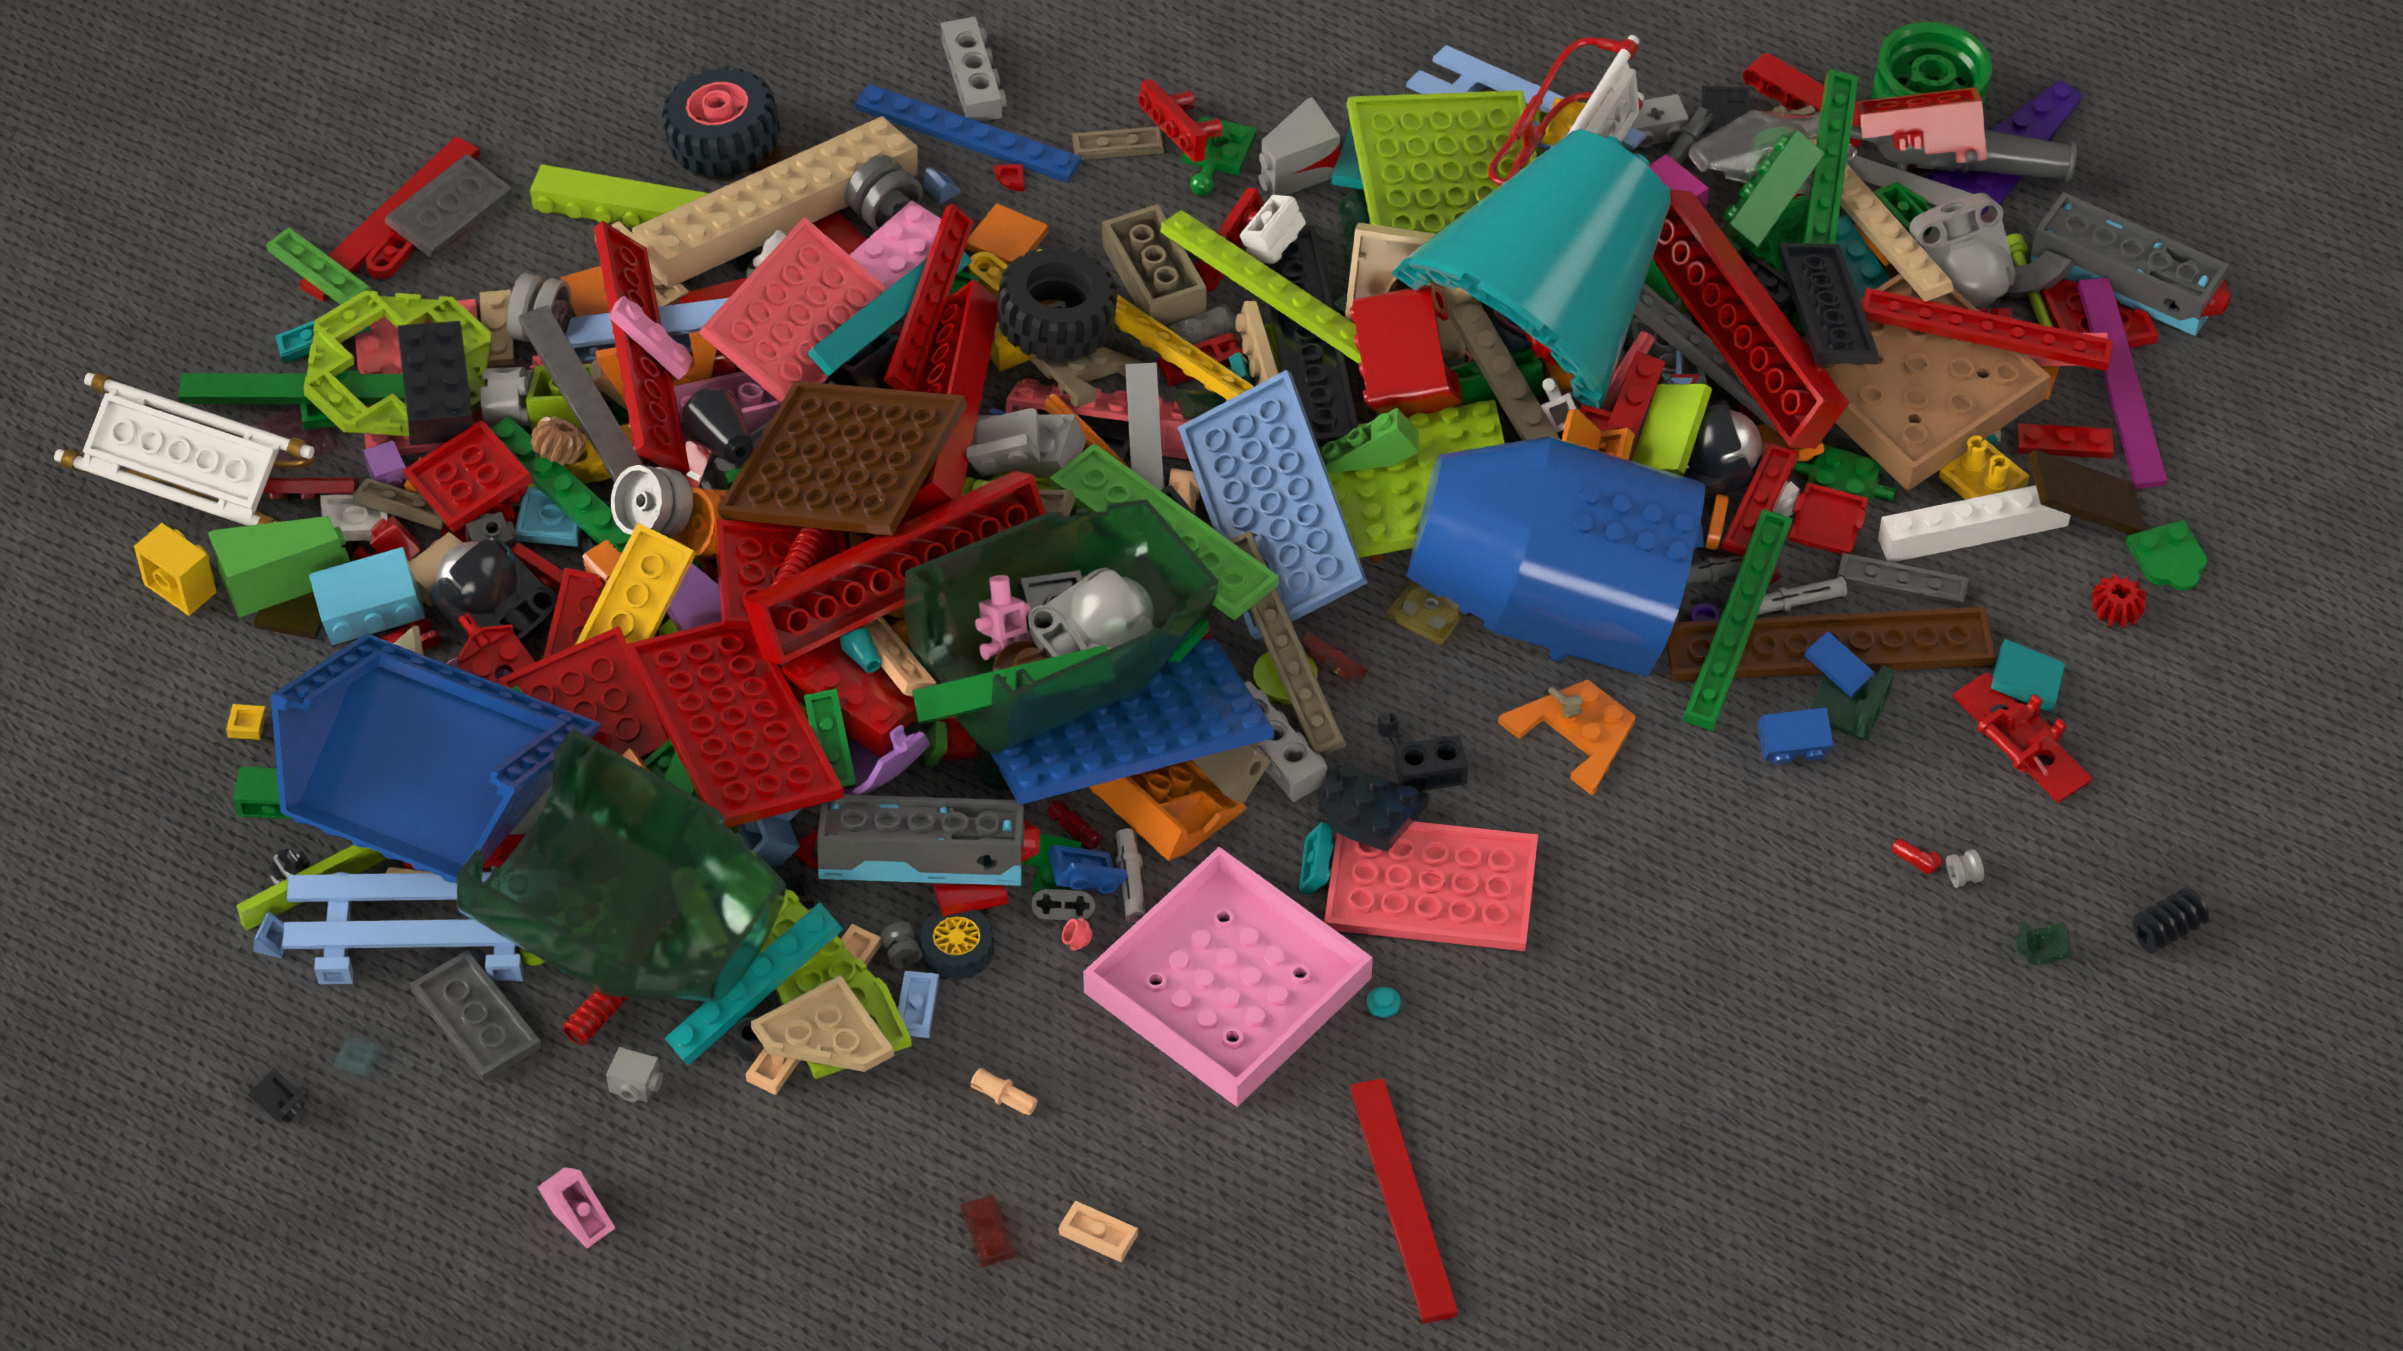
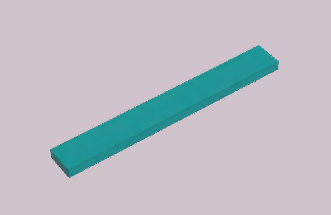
M965 252L961 258L956 275L972 262ZM927 258L807 353L828 377L908 314Z

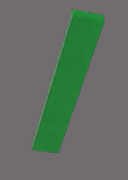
M1102 645L913 690L912 693L918 721L921 725L1114 679L1107 646Z

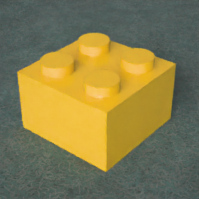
M161 523L134 545L144 585L188 616L217 593L214 583L215 576L211 571L208 552L202 546H195L186 540L179 530H172Z

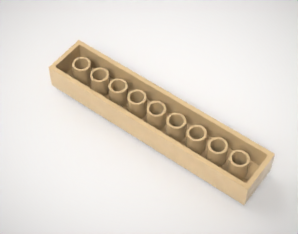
M881 116L632 228L633 240L647 248L651 273L667 288H671L763 246L765 241L776 230H781L785 235L789 234L803 217L813 223L848 207L845 203V191L848 182L865 162L874 157L890 156L913 177L918 175L917 146Z

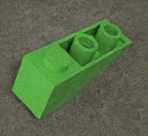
M1396 408L1388 413L1379 415L1375 420L1362 427L1354 428L1349 434L1336 441L1328 442L1319 450L1328 473L1393 466L1419 452V432L1403 413Z

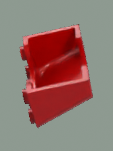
M1432 284L1421 286L1418 291L1410 288L1353 300L1352 307H1350V315L1356 327L1357 334L1354 335V341L1357 349L1360 351L1361 362L1359 363V371L1365 382L1366 390H1364L1363 396L1369 408H1373L1380 415L1398 408L1408 418L1415 413H1436L1445 408L1463 403L1459 375L1444 363L1437 317L1442 321L1449 319L1443 290Z

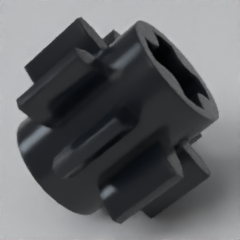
M284 849L278 852L271 861L272 866L268 868L272 874L270 878L276 885L288 879L289 875H295L309 868L310 860L303 851L295 854L292 849Z

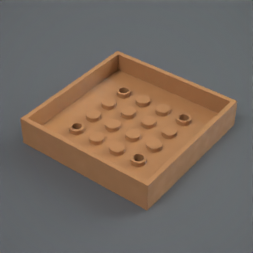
M1898 274L1876 289L1922 299L1901 274ZM1953 288V292L1929 300L1979 311L1955 288ZM1864 297L1860 299L1861 306L1863 305ZM1867 320L1879 353L1877 364H1821L1850 402L1835 423L1907 491L1964 454L1970 437L1978 435L1985 440L2044 400L2051 378L2027 354ZM1805 335V336L1802 337V339H1803V341L1806 343V345L1809 347V344H1808V341H1807V338H1806V335Z

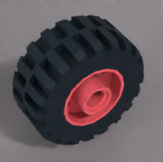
M718 67V70L710 71V69L702 70L701 74L696 76L692 74L686 78L684 83L679 82L674 87L673 92L669 93L662 107V122L672 157L683 168L690 169L691 172L698 175L705 173L708 177H717V175L728 177L733 176L732 173L740 171V173L749 171V167L752 165L756 167L761 164L764 156L768 158L780 137V123L772 90L769 89V85L763 79L758 78L757 75L750 71L744 73V70L734 67L733 70H728L726 67Z

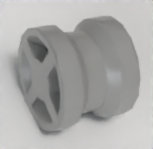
M1968 850L1962 856L1953 854L1946 857L1947 873L1955 888L1963 887L1969 881L1974 883L1983 881V864L1976 850Z

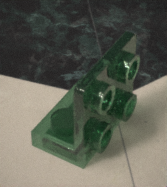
M1882 665L1878 676H1871L1868 684L1853 698L1826 676L1810 709L1827 707L1831 728L1869 740L1890 696L1895 669Z

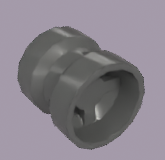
M902 921L890 924L884 928L880 936L884 947L888 949L887 956L891 966L897 969L903 968V958H906L908 966L918 963L922 957V951L919 943L914 941L916 936L912 925L909 922Z

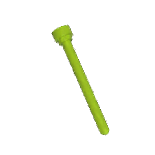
M2017 233L2006 236L2015 267L2028 265L2025 259L2027 245L2023 236ZM2040 292L2028 294L2038 323L2054 327Z

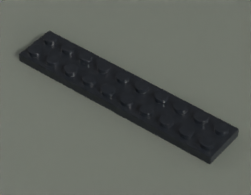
M1315 225L1303 226L1298 232L1297 239L1286 247L1279 261L1273 264H1263L1333 309ZM1268 304L1282 372L1288 370L1292 374L1319 448L1323 447L1328 442L1336 441L1349 434L1354 428L1359 427L1343 353Z

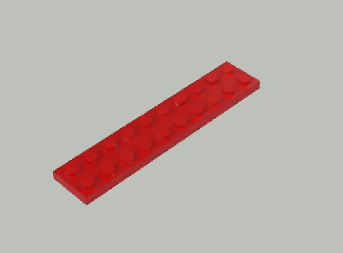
M601 221L594 227L609 314H611L615 303L624 295L631 302L638 304L643 313L654 323L662 326L647 248L604 221ZM611 320L634 450L640 457L647 458L660 467L680 471L685 476L690 472L672 375Z

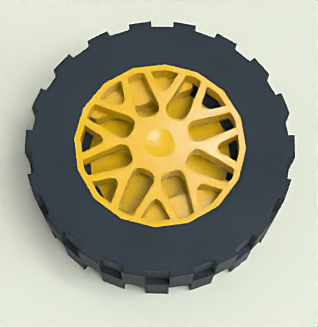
M939 909L926 919V923L920 929L921 958L924 959L925 966L930 968L932 973L939 974L945 979L954 978L955 980H962V978L974 977L976 973H981L985 970L984 967L992 961L991 956L994 955L995 950L994 931L983 913H978L976 909L942 916Z

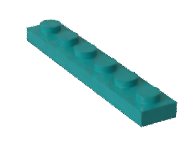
M819 902L667 1035L665 1040L679 1057L689 1065L838 935L843 928Z

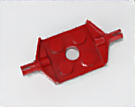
M470 612L465 613V617L464 615L459 617L458 621L469 634L467 642L457 657V665L461 670L500 684L495 677L498 671L508 670L512 673L535 663L534 659L513 633L512 624L482 628L481 626L479 627Z

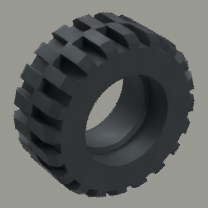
M1043 247L1041 251H1036L1035 249L1025 253V257L1020 255L1006 267L1003 277L1000 279L997 306L999 328L1015 348L1019 346L1022 353L1028 356L1030 354L1036 355V358L1046 361V358L1054 359V362H1063L1064 359H1070L1071 361L1079 360L1084 354L1087 357L1096 352L1097 348L1100 349L1113 332L1118 296L1116 282L1105 266L1101 267V263L1093 256L1091 258L1086 257L1085 252L1079 250L1076 252L1069 251L1067 247H1060V249ZM1060 300L1068 302L1075 307L1052 308L1039 302Z

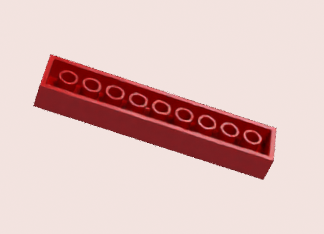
M1670 189L1671 204L1653 255V260L1789 447L1816 449L1850 402L1824 367L1814 362L1809 347L1693 192Z
M976 279L947 298L915 392L965 396L967 407L901 520V524L962 495L969 463L966 447L972 446L974 441V431L979 418L978 411L983 398L982 392L987 378L986 372L991 358L990 352L992 342L995 339L994 332L997 323L998 299Z
M1018 471L1010 472L899 525L893 536L878 535L743 599L763 660L782 665L1051 535L1052 531L1034 475Z

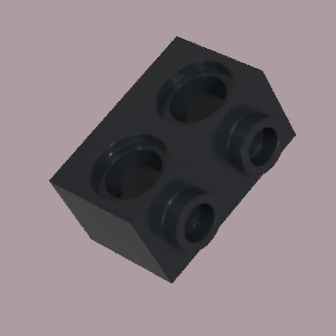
M1460 735L1440 736L1436 739L1417 742L1408 741L1395 745L1394 764L1400 785L1412 786L1419 791L1467 784L1468 764Z

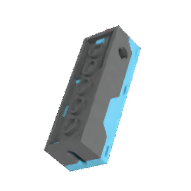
M2063 192L2035 231L2029 263L2037 260L2046 250L2072 260L2074 266L2064 279L2079 283V280L2110 278L2115 299L2119 300V303L2132 309L2138 308L2146 311L2150 317L2193 336H2196L2209 316L2224 314L2231 301L2232 295L2226 284L2230 264Z
M843 795L841 799L821 804L817 837L819 879L1021 886L1023 862L1039 853L1040 829L1024 819V804L1018 805L1016 800Z

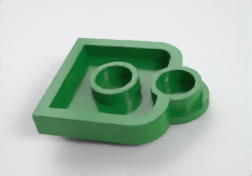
M2185 520L2126 536L2125 543L2145 577L2151 583L2161 586L2170 584L2173 588L2180 591L2192 589L2197 585L2199 575L2205 570L2207 558Z

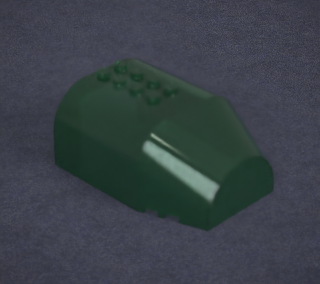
M1147 499L1108 504L1106 511L1089 514L1087 508H1079L1076 515L1060 518L1058 512L1045 513L906 570L904 612L909 641L915 657L935 680L936 685L992 672L997 655L992 656L991 659L984 660L980 654V645L992 643V637L983 634L982 631H978L975 626V620L981 618L979 602L991 599L989 581L991 577L998 575L1008 576L1011 596L1021 600L1016 584L1021 578L1079 570L1081 575L1085 577L1094 570L1108 567L1109 570L1115 571L1120 576L1138 582L1151 598L1154 609L1152 622L1154 629L1147 634L1036 681L1032 679L1024 668L1016 671L1015 690H1012L1007 684L1006 676L1002 677L999 673L994 675L991 708L955 716L969 735L983 749L995 754L1001 753L1142 692L1213 605L1217 596L1218 579Z
M573 728L554 752L552 788L538 819L502 866L497 868L492 865L491 875L485 882L482 881L483 852L476 850L457 873V908L462 914L605 996L719 1001L739 983L765 944L779 915L785 896L786 883L759 854L755 856L745 846L744 838L738 832L734 834L724 823L725 818L717 809Z

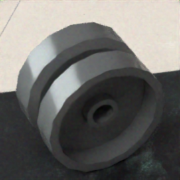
M882 155L865 162L853 174L846 187L845 203L876 232L911 200L920 205L923 191L918 180L909 172H906L898 162L890 156Z

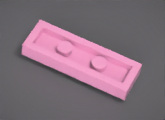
M623 295L615 303L609 318L678 380L681 379L688 372L693 360L687 348L675 342L660 324L654 323L643 313L638 304L631 302Z

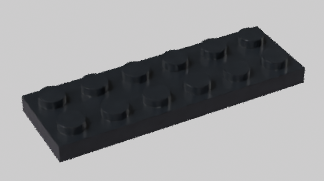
M1779 243L1777 254L1814 362L1825 365L1877 364L1879 353L1840 245Z

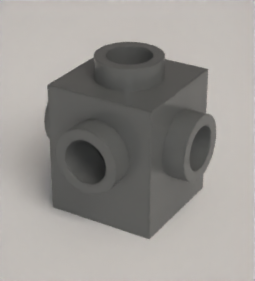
M502 512L495 514L486 513L477 517L475 521L465 524V538L467 542H481L494 536L511 549L513 547V540L517 539L512 522H506Z

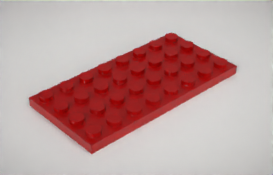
M722 621L626 644L630 661L715 831L843 798L844 788L777 663L763 660L753 630L722 628Z

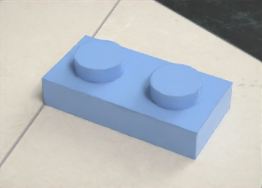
M905 971L898 1011L910 1036L929 1038L939 985V974Z

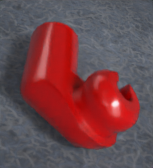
M1898 839L1893 844L1892 851L1894 854L1903 858L1925 874L1935 873L1937 868L1942 865V858L1937 852L1931 851L1927 854L1903 839Z

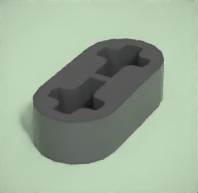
M1043 889L1033 896L1031 902L1035 915L1044 920L1069 921L1070 919L1078 920L1083 918L1086 921L1093 916L1096 909L1093 897L1087 892L1079 890ZM1045 895H1050V899L1053 902H1062L1061 908H1050L1049 914H1044L1043 909L1038 907L1037 904L1038 901L1044 900ZM1078 897H1084V902L1090 904V908L1084 910L1083 915L1078 916L1075 909L1066 908V903H1076Z

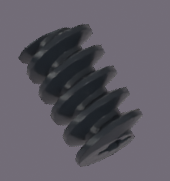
M2182 888L2176 894L2168 896L2166 900H2160L2155 906L2151 905L2145 911L2135 914L2132 920L2134 934L2142 948L2147 953L2153 954L2157 951V946L2164 948L2168 945V941L2175 942L2178 940L2179 935L2184 937L2189 934V929L2194 931L2198 929L2200 922L2204 925L2207 924L2209 921V911L2206 903L2195 891L2189 888Z

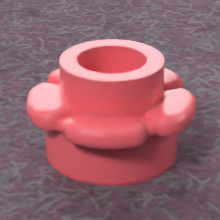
M1083 918L1078 920L1070 919L1062 931L1063 943L1070 946L1073 951L1086 947L1092 938L1090 925Z

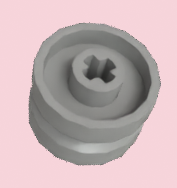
M521 274L515 282L508 305L507 331L509 337L513 340L529 342V338L519 323L518 316L545 305L549 307L564 332L568 323L571 305L569 283L554 278H549L544 282L539 275Z
M645 465L630 466L620 473L614 483L611 494V512L615 523L623 532L630 535L633 533L637 523H640L668 538L674 537L687 525L693 508V495L688 480L680 471L672 468H655Z

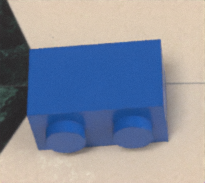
M1827 707L1762 715L1757 723L1764 761L1773 760L1774 764H1786L1792 762L1793 757L1805 756L1808 761L1824 758L1825 754L1829 753L1833 747Z

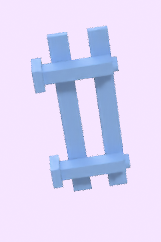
M1447 45L1433 57V62L1461 74L1462 76L1458 80L1450 84L1419 70L1406 82V87L1421 94L1480 92L1485 86L1497 91L1523 90L1526 104L1529 103L1540 89V86ZM1547 90L1542 99L1543 104L1539 109L1549 113L1555 97L1562 99L1565 97ZM1533 121V129H1535L1540 123ZM1630 127L1622 140L1624 147L1633 151L1645 139L1646 133ZM1539 143L1538 146L1548 150L1553 145Z
M511 869L502 872H476L461 884L447 882L442 876L434 873L349 874L337 872L333 875H289L287 902L328 901L327 921L284 922L282 947L283 949H324L323 957H315L314 970L319 984H353L354 971L350 957H348V948L494 946V955H486L485 960L487 975L493 982L523 981L524 969L520 954H517L518 946L556 945L557 920L556 918L519 919L520 900L522 898H558L560 874L559 871L518 872ZM497 899L496 919L351 921L352 901Z

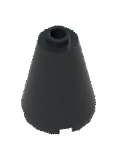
M707 388L691 396L682 410L683 420L681 427L687 439L732 464L746 461L754 446L737 398L724 388H719L720 390H710Z

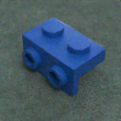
M1054 845L1048 851L1056 886L1069 887L1074 890L1098 891L1107 894L1115 891L1128 877L1127 870L1113 868L1110 853L1060 845Z

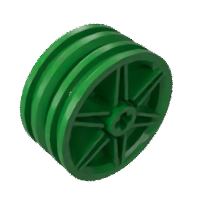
M1939 22L1908 24L1893 31L1883 41L1879 51L1871 97L1872 99L1976 87L1982 99V107L1984 108L1992 73V61L1985 46L1976 37L1963 29Z

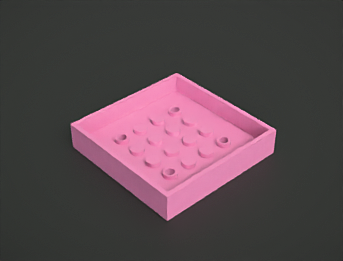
M1218 847L1083 971L1084 993L1238 1107L1372 979L1373 957L1225 850ZM1220 919H1227L1228 921H1227V922H1220L1219 920H1220ZM1301 974L1305 977L1297 978L1296 975ZM1157 981V982H1160L1161 984H1159V985H1153V984H1151V983ZM1235 1038L1237 1041L1230 1042L1228 1039Z

